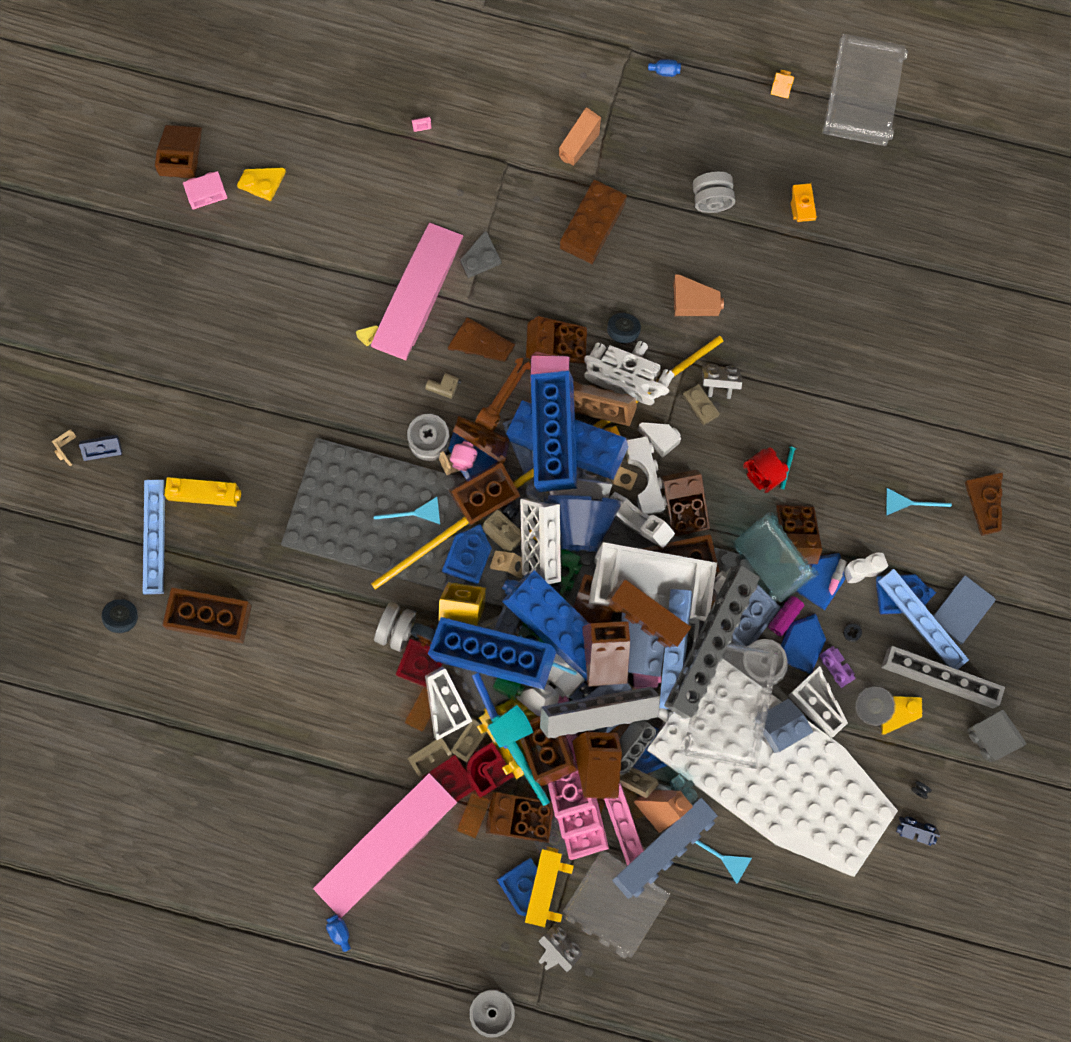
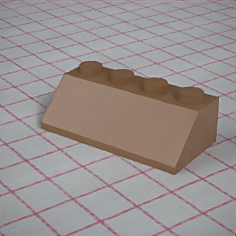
M573 381L575 413L630 426L637 408L635 397L629 394L615 393L612 390L598 389L592 385H582Z

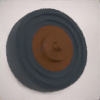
M415 623L410 633L421 641V646L424 647L425 644L431 646L436 630L433 629L434 625L432 624L429 627Z

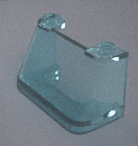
M767 512L735 540L736 544L734 547L740 555L743 554L770 589L768 593L772 599L783 602L818 576L819 573L814 566L811 567L807 564L808 560L804 559L783 531V527L776 525L778 518L775 514Z

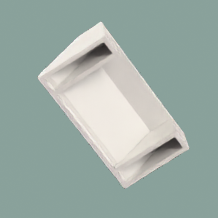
M603 542L591 585L589 603L608 606L609 602L606 601V598L618 581L625 579L667 610H669L671 589L692 591L689 619H698L705 622L711 610L717 563Z

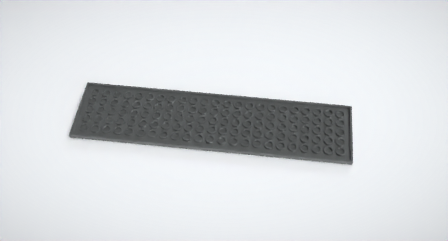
M316 438L281 545L385 574L464 517L451 496L449 489L466 479ZM520 494V497L514 499L513 501L509 502L508 504H506V505H504V506H502L501 508L498 509L501 513H503V511H504L511 503L514 504V507H515V508H519L520 510H519L518 514L511 520V522H512L515 526H517L520 530H521V500H520V499H522V498H527V499H529L526 495H523V494ZM435 497L438 499L440 524L414 515L374 519L376 515L415 511ZM528 506V512L530 514L532 511ZM494 512L471 525L468 523L394 576L395 578L444 591L448 582L486 588L485 603L504 607L502 601L507 596L505 590L501 589L507 579H514L520 582L521 580L509 572L490 569L495 551H505L485 532L484 534L492 549L479 584H474L442 572L455 535L472 529L479 524L483 528L484 522ZM534 516L533 521L536 525L538 522ZM613 520L602 543L637 549L656 546L655 543L617 520ZM673 536L668 543L685 539ZM528 544V549H529L530 552H531V551H532V548H531L530 544ZM517 545L513 553L522 557L521 545ZM714 547L720 572L723 570L726 573L732 566L740 565L754 572L756 558ZM586 550L569 551L581 556L580 563L583 564L578 575L575 574L572 579L575 582L571 591H567L564 596L572 607L574 606L584 574L594 577L596 569L594 560L597 552H588ZM534 555L533 558L537 563L538 559L536 555ZM519 561L515 564L516 572L521 568ZM529 563V571H531L533 568ZM561 569V576L569 574L568 570ZM558 586L552 587L557 593L561 591V588ZM713 588V596H712L711 608H712V606H713V604H714V602H715V600H716V598H717V596H718V594H717V592H716V590H715L714 588ZM730 603V605H729L730 611L732 610V604H731V603ZM613 611L610 622H621L622 612ZM713 638V640H712L713 646H715V639H714V638ZM733 640L724 651L723 659L729 664L735 647ZM705 655V656H704V663L706 664V662H707V657H706V655Z

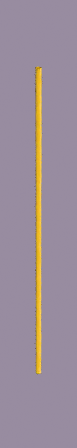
M716 337L670 371L676 376L723 342L722 337ZM601 419L593 426L602 429L610 421ZM534 468L513 482L516 489L534 477ZM463 517L371 583L375 590L467 525L468 521L466 518Z

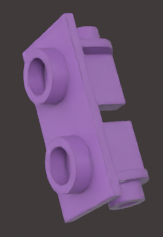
M832 646L819 655L823 664L828 668L834 680L841 688L856 679L855 673L848 663L843 666L841 665V662L845 659L838 648L835 649Z

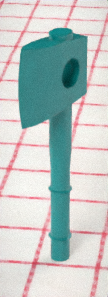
M516 705L503 715H497L492 718V723L488 725V729L500 748L505 745L507 746L535 791L537 798L545 806L550 803L545 794L546 792L534 780L526 758L516 743L517 740L533 733L526 715Z

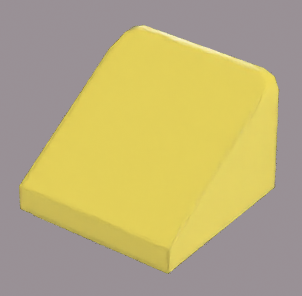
M376 325L357 330V338L366 346H369L379 327Z

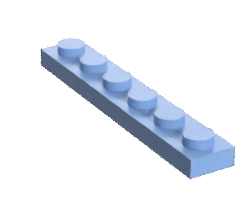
M144 480V595L164 594V480Z
M892 569L878 581L946 666L958 670L969 661L895 569Z
M671 589L669 611L689 625L692 591ZM688 633L678 647H665L659 705L661 709H668L664 704L684 666Z

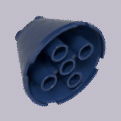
M550 495L548 499L543 497V503L560 504L561 549L568 551L586 550L588 552H598V548L621 507V501L610 498L591 500L592 496Z

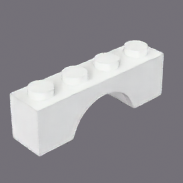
M648 436L627 440L629 446L626 451L628 464L642 469L648 482L646 489L637 497L638 508L649 516L652 514H662L665 509L664 507H667L665 496H662L660 491L662 489L661 478H657L656 474L658 464L652 457V453H654L653 444L648 441Z
M616 492L610 497V499L621 501V507L614 519L659 547L664 548L674 536L673 530L662 519L653 514L651 516L645 514L627 498Z

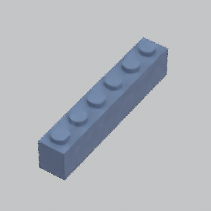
M702 798L692 805L693 808L667 828L612 880L628 899L633 895L637 898L645 890L643 886L647 882L652 884L659 877L657 873L661 869L665 871L673 864L671 859L676 855L678 857L683 855L688 850L685 847L688 843L694 844L702 837L699 833L703 829L708 831L715 824L713 820L717 817V814Z

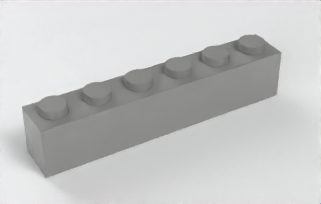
M894 646L887 649L881 667L990 708L1000 706L1005 690L1004 686Z
M652 687L542 706L540 728L547 738H556L561 735L576 734L577 732L587 730L593 731L603 727H613L614 725L624 723L630 724L634 721L649 720L659 716L660 696Z

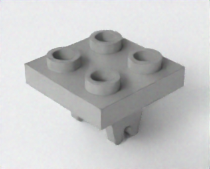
M715 364L703 365V386H709L708 397H712L714 387L727 388V399H731L732 389L742 388L741 372L737 367H719Z
M556 924L539 940V943L546 949L539 963L547 962L546 970L559 963L568 972L583 955L579 946L571 942L566 932L561 927H557Z

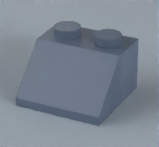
M790 699L781 702L754 718L774 753L781 752L814 732L804 714Z

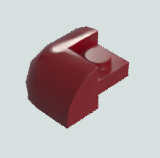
M493 742L476 752L470 758L467 765L468 779L480 798L514 777L512 772L506 775L502 769L507 763Z

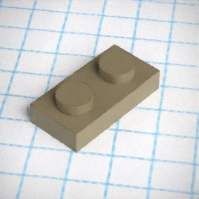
M699 384L683 393L684 399L703 426L720 415Z
M473 718L451 750L452 754L468 763L487 734V731L482 734L477 727L481 724Z
M633 767L628 773L620 774L619 783L622 786L645 798L658 786L657 779Z

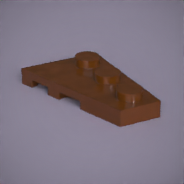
M468 317L448 346V350L451 351L457 350L465 354L481 355L484 358L506 362L515 348V344Z
M458 416L453 432L504 464L507 458L509 438Z
M1003 472L965 482L981 536L998 533L1002 530L1001 485Z

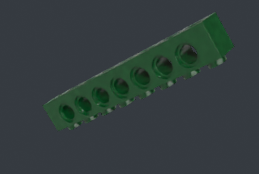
M560 548L561 569L568 570L569 574L561 576V582L549 585L551 587H560L561 591L558 594L566 600L567 598L564 596L567 591H571L575 582L572 579L575 574L578 575L583 564L580 563L581 556ZM523 623L517 635L518 637L521 635L523 638H534L536 641L544 643ZM497 678L493 685V691L513 700L517 696L520 697L525 688L520 683Z

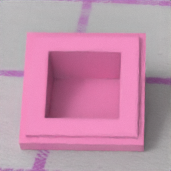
M429 116L411 120L415 132L431 129V119Z

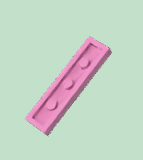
M619 783L618 798L604 800L628 866L644 849L621 783Z

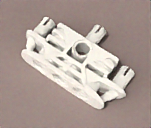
M642 341L637 342L632 354L609 345L608 351H606V347L603 344L599 347L600 343H596L590 356H585L584 358L588 370L585 372V378L589 382L607 390H612L615 393L629 394L635 397L636 401L647 405L654 404L655 398L669 393L667 387L674 377V373L669 371L667 374L668 369H664L660 379L656 382L657 376L660 375V365L642 358L648 349V345L644 342L641 346Z

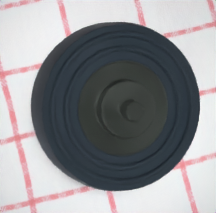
M627 313L613 315L607 324L608 335L620 343L635 341L641 331L639 320Z
M113 600L106 604L102 611L104 626L114 633H124L131 630L138 620V611L135 605L128 600Z

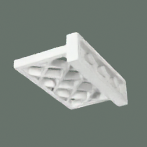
M522 498L520 499L522 575L535 570L548 584L561 582L560 504H547ZM528 506L532 511L530 514L528 512ZM534 516L538 522L536 525L533 521ZM528 524L532 530L531 533L528 530ZM534 536L536 537V539H537V541H538L537 544L535 543V541H534V539H533ZM528 544H530V546H531V548H532V551H531V552H530V550L528 549ZM534 555H536L538 559L537 563L533 558ZM529 563L533 568L531 571H529Z

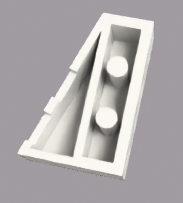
M819 666L788 696L821 731L832 738L848 722Z
M441 667L425 675L434 738L438 740L472 722L446 668Z

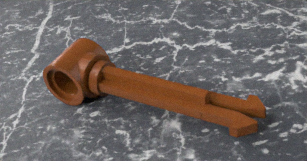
M524 358L516 359L515 363L517 365L492 404L489 407L482 408L475 424L491 431L495 430L501 418L499 414L525 371H530L531 369L529 361L521 368Z

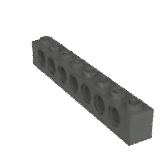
M742 565L731 567L664 704L665 707L681 717L692 718L697 713L698 705L707 693V686L716 674L717 665L724 658V651L733 639L732 634L740 624L744 610L749 606V599L752 593L758 587L760 577ZM730 603L732 604V611L729 608ZM721 621H723L724 623L723 629L721 627ZM713 638L715 639V646L712 643ZM705 655H706V657H707V662H706V664L704 663V656H705ZM696 673L698 674V681L695 680ZM688 691H689V693H690L689 699H687V696H686V694H687Z

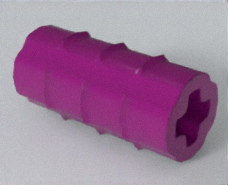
M790 596L770 622L768 628L776 635L782 636L797 615L800 614V611L805 606L804 603L795 596Z

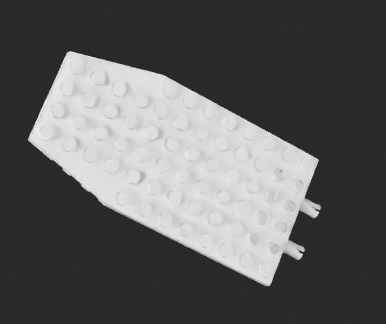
M724 659L718 663L716 674L710 680L707 686V693L701 699L698 705L699 709L692 718H684L673 711L659 708L658 717L663 720V724L646 750L779 847L855 877L898 812L848 751L809 721L808 723L814 731L812 734L781 752L774 753L754 718L780 704L781 701ZM689 691L686 694L687 699L690 697Z

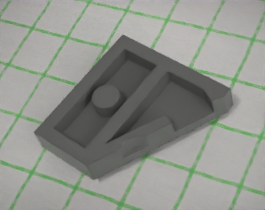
M487 231L479 237L460 260L468 278L501 264V260Z

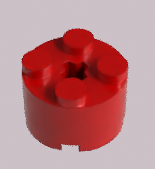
M771 447L760 450L744 462V469H748L746 474L748 479L758 490L764 489V493H768L783 482L787 477L786 472L789 471L788 466L778 459L776 452Z

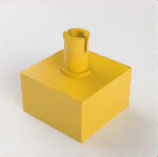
M448 582L440 598L438 620L443 617L477 626L485 607L486 588Z

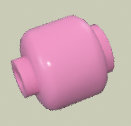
M463 441L462 444L454 446L450 457V462L454 468L467 471V469L473 467L477 457V451L473 448V444Z

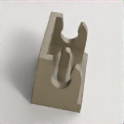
M498 509L484 522L483 531L505 552L513 553L516 546L521 545V530Z
M440 738L407 759L419 778H422V776L453 755L444 740Z

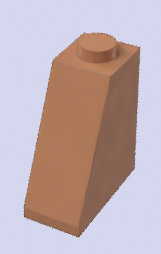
M587 107L585 108L559 147V156L565 163H570L574 166L599 136L600 116Z
M675 275L673 281L675 316H719L721 309H724V299L720 297V291L684 276Z
M654 790L647 798L640 796L634 801L659 833L693 808L681 791Z

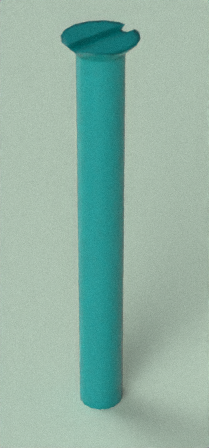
M789 447L790 451L786 463L789 470L794 451L796 450L794 447ZM789 471L786 472L787 477L781 482L780 489H785Z

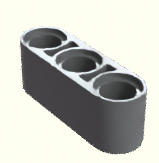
M646 720L632 722L619 739L622 750L621 775L630 771L656 735V729Z

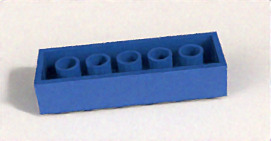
M569 371L531 374L534 486L538 492L577 489L573 377Z
M522 400L506 434L510 442L533 450L532 404ZM575 420L577 467L613 480L629 447L626 438Z
M535 570L528 572L502 602L544 643L552 645L556 654L584 678V681L588 683L583 626L589 623Z
M441 617L428 655L436 662L544 690L556 651L550 644Z

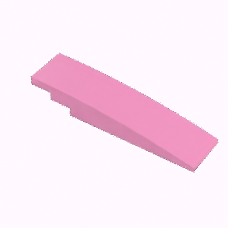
M432 223L428 224L371 343L372 348L407 360L412 346L415 345L420 332H422L463 239V235Z
M559 696L558 704L569 702L568 697L564 696L562 698ZM579 732L566 735L575 762L576 758L572 741L579 736ZM578 771L549 783L548 787L554 814L558 818L561 835L565 839L569 859L573 860L609 849L597 799L584 798Z
M428 774L313 889L342 918L429 833L457 802Z

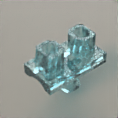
M680 773L669 782L674 791H681L691 804L697 801V793L691 788L695 785L692 780L687 782Z

